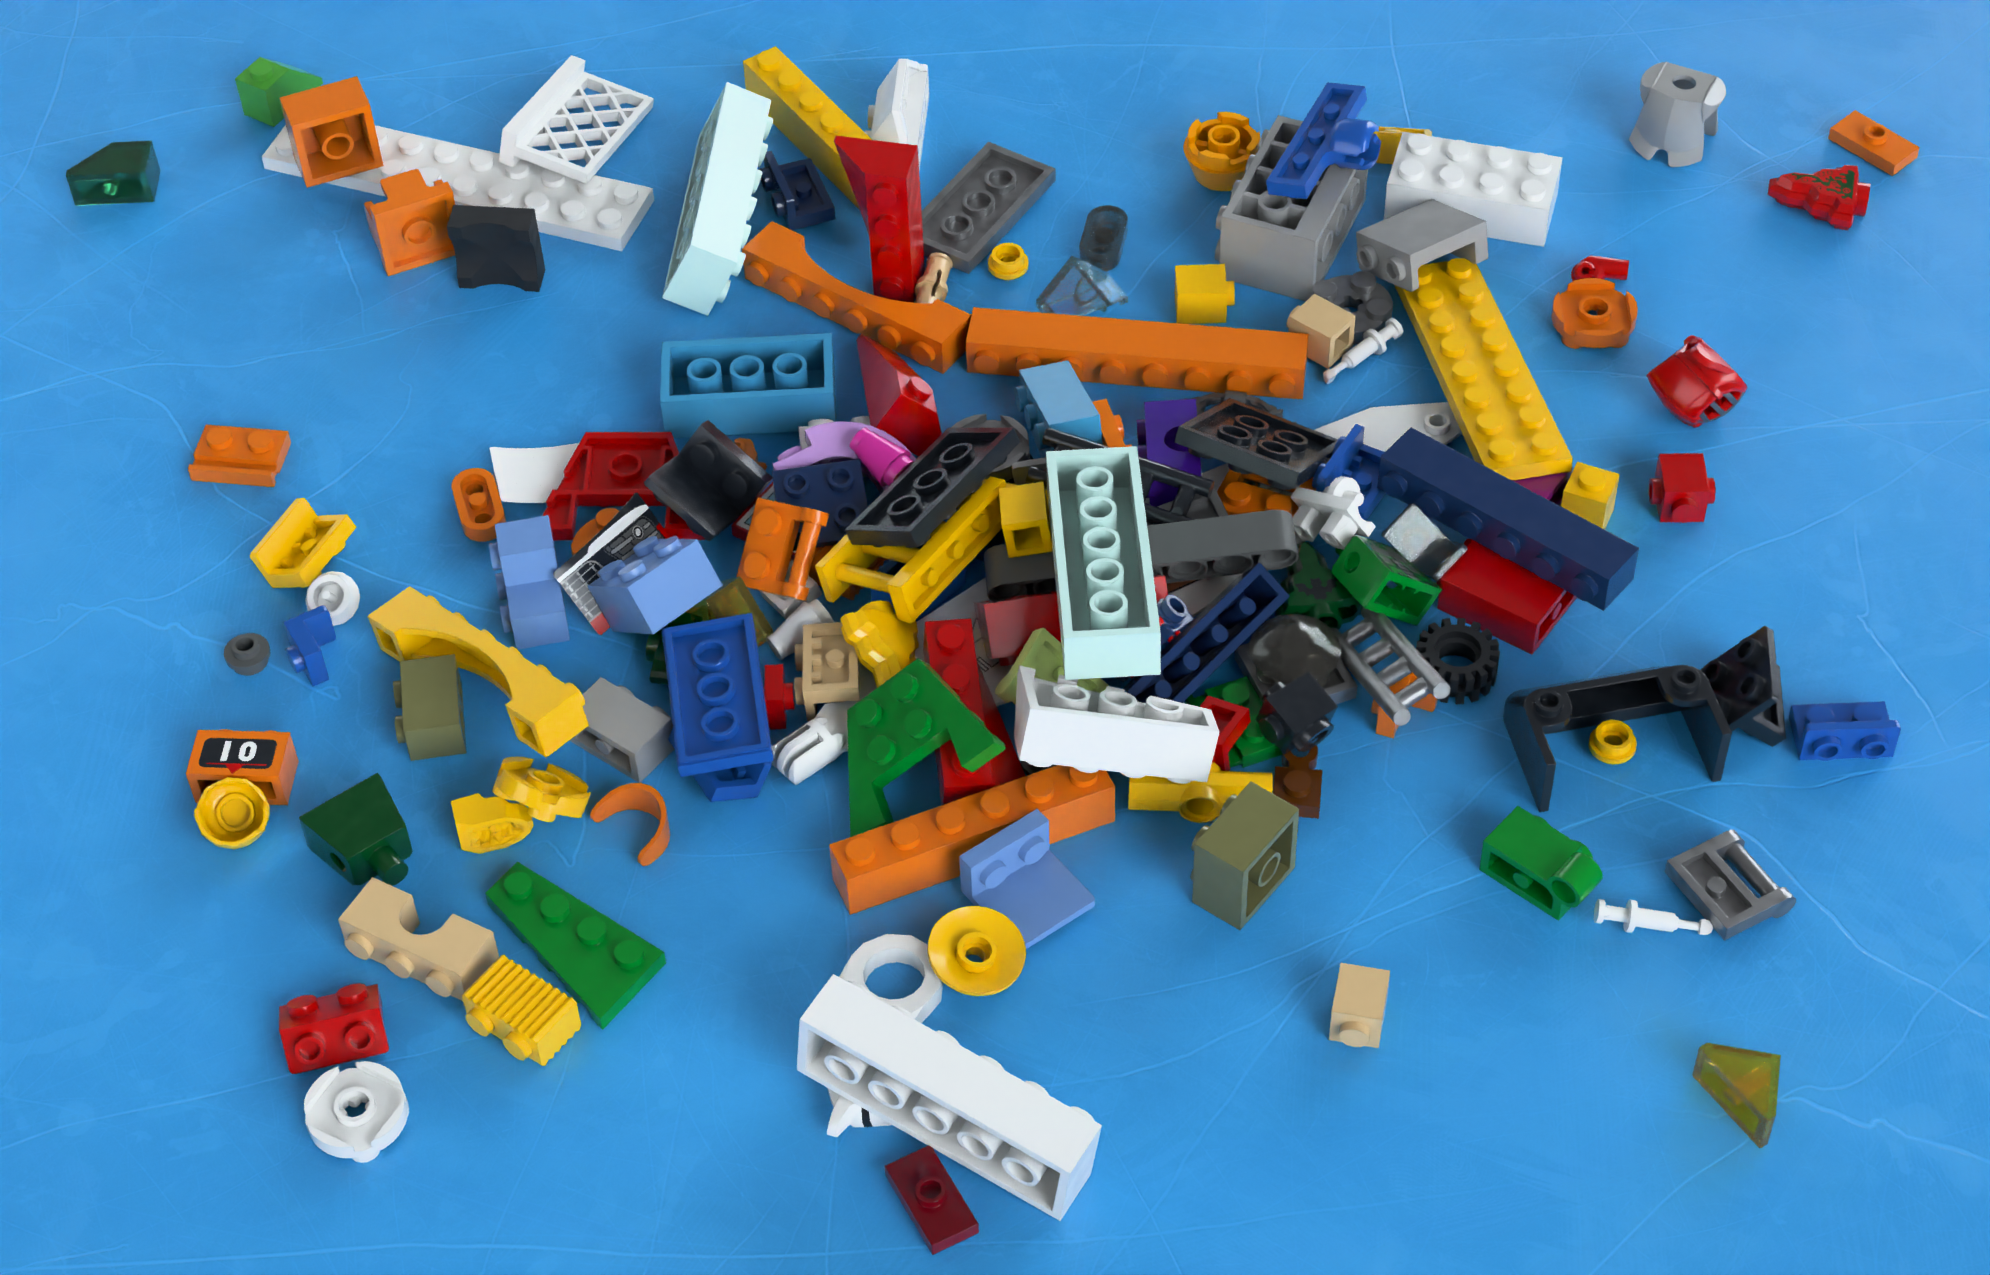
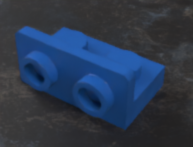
M1885 701L1791 705L1788 716L1799 760L1829 761L1847 758L1878 759L1881 757H1893L1901 731L1899 721L1889 719Z

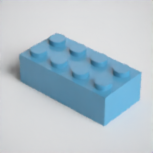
M832 333L662 342L660 405L664 432H672L674 438L692 437L699 426L707 420L725 435L799 431V427L808 426L809 421L816 419H830L836 422L835 365Z

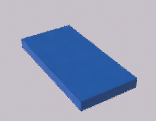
M752 613L662 628L676 758L680 777L774 761Z

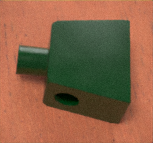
M378 773L299 817L309 849L352 885H362L372 877L378 876L383 882L393 886L406 877L408 866L403 860L410 857L413 852L406 825Z

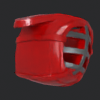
M1694 335L1688 336L1684 340V346L1646 375L1651 387L1667 410L1682 423L1694 428L1727 414L1740 401L1748 388L1736 371L1702 338Z

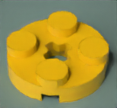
M507 757L502 760L492 789L496 796L528 806L527 812L530 816L545 822H554L556 815L573 818L582 817L591 792L587 793L589 786L581 778L548 763L546 771L531 768L534 760L531 758Z

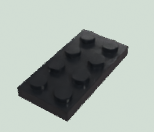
M1014 427L947 428L845 529L851 544L873 545L874 547L905 546L906 548H916L926 543L930 538V534L941 522L950 518L956 512V507L969 494L977 491L981 487L982 481L995 468L1006 462L1007 455L1020 443Z

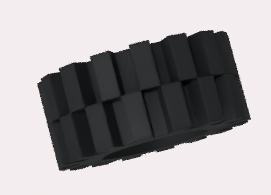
M1450 618L1442 619L1441 628L1434 622L1428 625V632L1423 630L1419 635L1416 649L1451 688L1449 695L1444 699H1440V702L1448 703L1449 697H1455L1456 704H1464V698L1468 696L1472 703L1479 700L1480 693L1486 696L1490 692L1491 686L1495 685L1500 651H1498L1499 643L1497 639L1492 640L1493 633L1488 628L1480 632L1481 624L1473 621L1469 627L1465 626V618H1458L1457 625H1451ZM1457 655L1469 659L1473 664L1462 667L1452 666L1443 662L1441 658Z

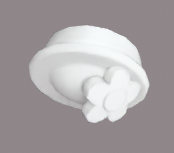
M331 571L323 573L314 579L307 589L305 599L307 611L324 605L330 613L333 626L344 624L354 616L359 607L360 594L358 586L351 577L342 572Z

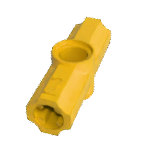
M1212 762L1207 782L1191 781L1187 784H1180L1164 777L1147 775L1142 778L1129 777L1128 810L1179 811L1180 815L1188 821L1206 823L1220 816L1221 809L1226 800L1233 794L1238 796L1250 781L1272 793L1273 775L1272 773L1221 771V768Z

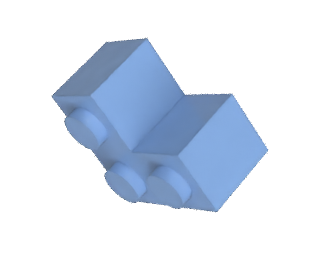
M549 515L495 524L497 542L489 543L493 570L502 569L503 572L495 574L499 599L508 600V605L500 606L504 633L513 632L517 650L570 641L562 586L553 575L559 567Z

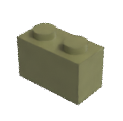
M455 654L400 661L401 680L393 681V692L396 708H402V715L395 716V730L398 743L407 744L411 761L467 753L462 681Z

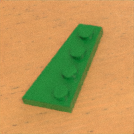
M516 862L485 893L490 908L522 943H527L534 950L542 965L549 972L553 971L565 984L566 991L577 1003L581 1002L591 1013L592 1019L602 1030L666 964L665 954L662 950L519 862Z

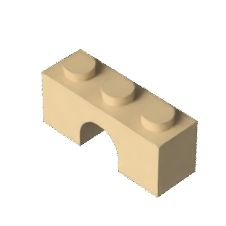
M374 877L370 879L338 919L345 940L344 944L354 956L362 960H367L368 958L387 966L398 977L416 979L426 984L434 993L442 997L452 996L463 1001L462 995L499 958L493 931L453 913L438 930L424 935L412 934L420 924L413 896Z

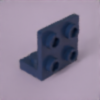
M860 459L772 471L776 502L807 507L829 514L826 527H821L816 548L836 545L846 535L845 529L868 507ZM802 522L799 525L793 551L797 550L804 524Z

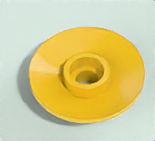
M966 906L948 912L937 921L929 936L927 953L934 973L948 987L966 995L988 996L1007 989L1017 980L1025 964L1026 946L1021 932L1008 917L990 908ZM968 955H977L982 959V962H973L966 957Z

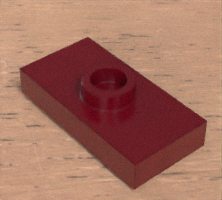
M928 1145L884 1166L885 1176L932 1255L979 1233L977 1220L931 1146Z

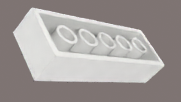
M834 974L800 1018L797 1071L926 1145L931 1146L938 1152L1059 1221L1062 1220L1091 1175L1102 1125L1095 1122L1088 1112L1076 1106L1069 1107L1049 1096L1048 1092L1039 1084L1032 1081L1024 1082L1005 1071L1001 1064L993 1058L976 1055L960 1046L958 1041L950 1034L930 1029L916 1021L913 1015L906 1009L899 1006H889L872 996L863 985L855 981L847 982Z

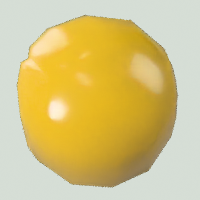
M227 777L206 787L194 809V818L202 836L217 847L233 850L249 846L255 842L265 831L270 816V805L262 789L248 779Z

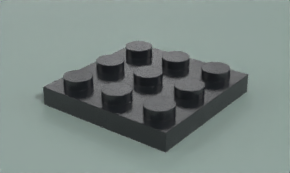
M1229 398L1180 425L1174 443L1187 447L1188 452L1196 457L1221 460L1228 463L1227 467L1234 472L1241 474L1254 473L1267 478V483L1275 488L1290 490L1297 488L1314 477L1321 463L1327 464L1332 457L1333 449L1338 439Z

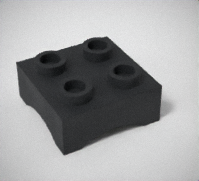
M453 205L447 231L455 251L459 288L474 289L490 284H505L521 288L524 291L539 292L545 273V265L535 209Z

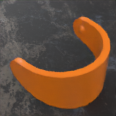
M643 783L621 785L606 794L593 807L590 818L594 822L599 823L609 816L624 810H640L656 817L660 822L657 832L637 857V861L642 866H648L664 853L670 840L666 805L661 794L650 785Z

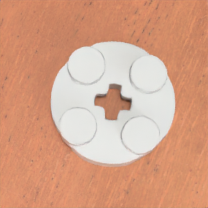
M369 1061L355 1062L356 1068H348L341 1072L338 1067L328 1070L312 1084L304 1099L305 1123L314 1144L329 1155L345 1159L352 1158L360 1163L375 1159L380 1150L389 1146L403 1130L409 1115L408 1101L397 1075L389 1068ZM362 1102L366 1103V1111L356 1117H348L345 1110L348 1106L356 1108Z

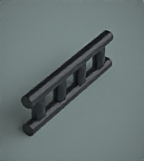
M1049 427L1045 430L1042 444L1053 447V451L1111 448ZM1138 456L1146 522L1157 525L1196 520L1187 517L1195 494L1209 498L1214 488V481ZM1031 466L1027 473L1026 483L1044 482V487L1047 489V467L1043 470ZM1154 480L1179 488L1170 511L1145 503Z

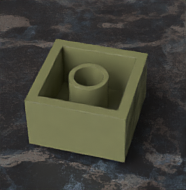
M1251 781L1238 796L1235 794L1231 795L1224 803L1220 816L1210 827L1207 825L1203 826L1192 842L1191 849L1194 851V864L1190 876L1193 881L1192 902L1241 930L1295 868L1299 808Z

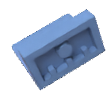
M1035 809L959 856L962 893L975 906L990 908L1008 917L1021 932L1026 949L1095 906V897L1050 851L1049 820L1038 809Z

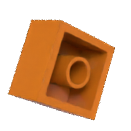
M357 76L279 98L294 159L306 188L384 166L370 103Z

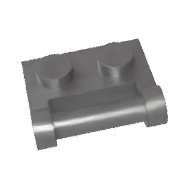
M1735 830L1725 831L1667 860L1665 873L1702 916L1712 923L1713 928L1724 941L1772 916L1774 918L1782 917L1796 903V898L1786 887L1779 888L1745 850V841ZM1724 860H1729L1760 894V898H1757Z

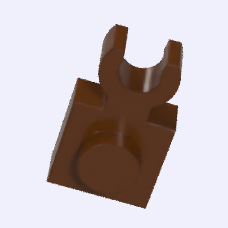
M1317 745L1310 749L1308 755L1304 757H1297L1291 751L1285 755L1282 753L1283 767L1275 766L1273 794L1299 808V817L1319 819L1322 770L1315 769L1318 758Z

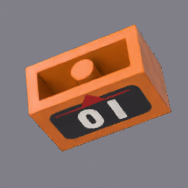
M229 729L198 730L186 770V776L196 803H198L206 787L227 777L248 779L261 788L269 805H288L299 761L290 732H277L273 730L264 732L232 731Z

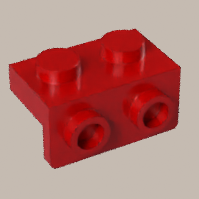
M360 983L342 987L335 994L318 998L314 995H303L293 998L287 1005L279 1006V1032L288 1068L292 1074L375 1056L389 1051L378 984L370 986Z

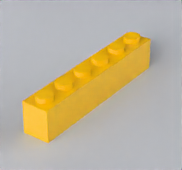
M776 46L744 60L743 68L746 90L771 100L768 116L773 118V124L807 158H811L813 164L860 210L834 139L836 135L872 139Z

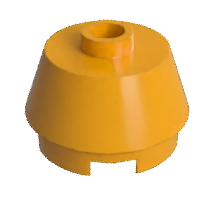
M1217 112V119L1207 120L1203 123L1199 119L1195 120L1189 127L1183 150L1196 180L1202 186L1211 190L1231 191L1235 181L1243 179L1249 156L1251 154L1256 155L1259 150L1260 132H1256L1249 126V118L1233 112Z

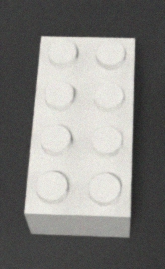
M1402 132L1387 181L1384 219L1433 199L1485 220L1488 238L1544 247L1558 195L1563 157L1508 149L1501 146L1495 147L1471 143L1463 140L1427 136L1420 133Z

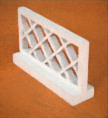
M571 55L502 129L499 162L514 167L520 159L587 184L651 111L654 98L584 72L585 60ZM589 88L601 94L586 95L584 90ZM628 103L636 107L621 109L619 104ZM609 105L611 110L595 111L593 107ZM583 108L585 112L569 114L567 109ZM618 121L620 126L605 127L603 125L604 122ZM592 124L594 129L578 130L576 125ZM566 126L568 131L552 133L550 128ZM601 140L604 145L588 146L585 141ZM575 143L578 148L561 149L559 144ZM549 145L551 150L540 151L532 147ZM585 159L587 165L581 167L569 161Z

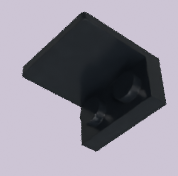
M707 420L699 426L679 454L649 475L644 484L653 492L654 497L660 503L669 506L685 520L691 531L703 536L707 541H711L738 519L757 499L773 477L714 424Z

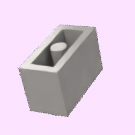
M602 677L582 694L585 699L583 709L589 726L570 739V741L641 783L674 750L668 740L673 729L672 719L660 707H651L636 698L628 688L621 685L616 686Z

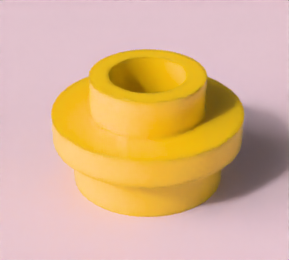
M1014 243L997 245L988 258L989 272L996 278L1003 280L1017 279L1023 276L1029 267L1028 257L1024 250Z
M1606 720L1600 723L1590 734L1589 750L1601 762L1622 764L1629 761L1636 751L1637 741L1633 731L1622 721Z

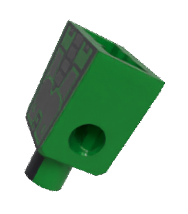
M1354 534L1344 550L1335 548L1339 558L1332 566V573L1365 609L1384 613L1386 616L1417 626L1442 591L1435 582L1391 546ZM1390 580L1393 581L1397 586L1394 588H1390L1387 586V583Z

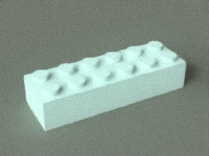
M729 82L723 88L698 137L663 291V299L708 316L716 301L723 303L730 287L731 281L728 280L731 275L737 277L740 273L746 255L740 252V249L744 248L751 231V225L746 224V221H749L757 202V198L752 197V194L756 192L762 177V171L758 170L757 167L761 166L765 158L768 144L763 143V140H766L773 124V118L768 116L771 104L770 99Z
M1137 446L1046 451L1047 495L1065 680L1161 675V632Z

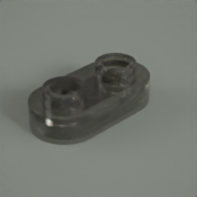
M1104 205L1094 208L1088 214L1079 245L1080 263L1086 269L1094 272H1106L1119 264L1128 232V217L1121 208Z

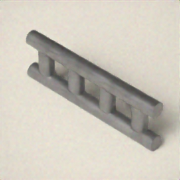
M1363 607L1361 614L1364 619L1343 634L1336 628L1328 629L1326 634L1348 670L1396 725L1403 726L1411 718L1407 708L1430 693L1436 699L1446 698L1450 693V685L1384 613H1377ZM1376 632L1380 635L1382 639L1361 653L1355 650V646ZM1395 652L1399 659L1376 674L1371 667ZM1412 672L1418 678L1396 694L1389 689V687Z

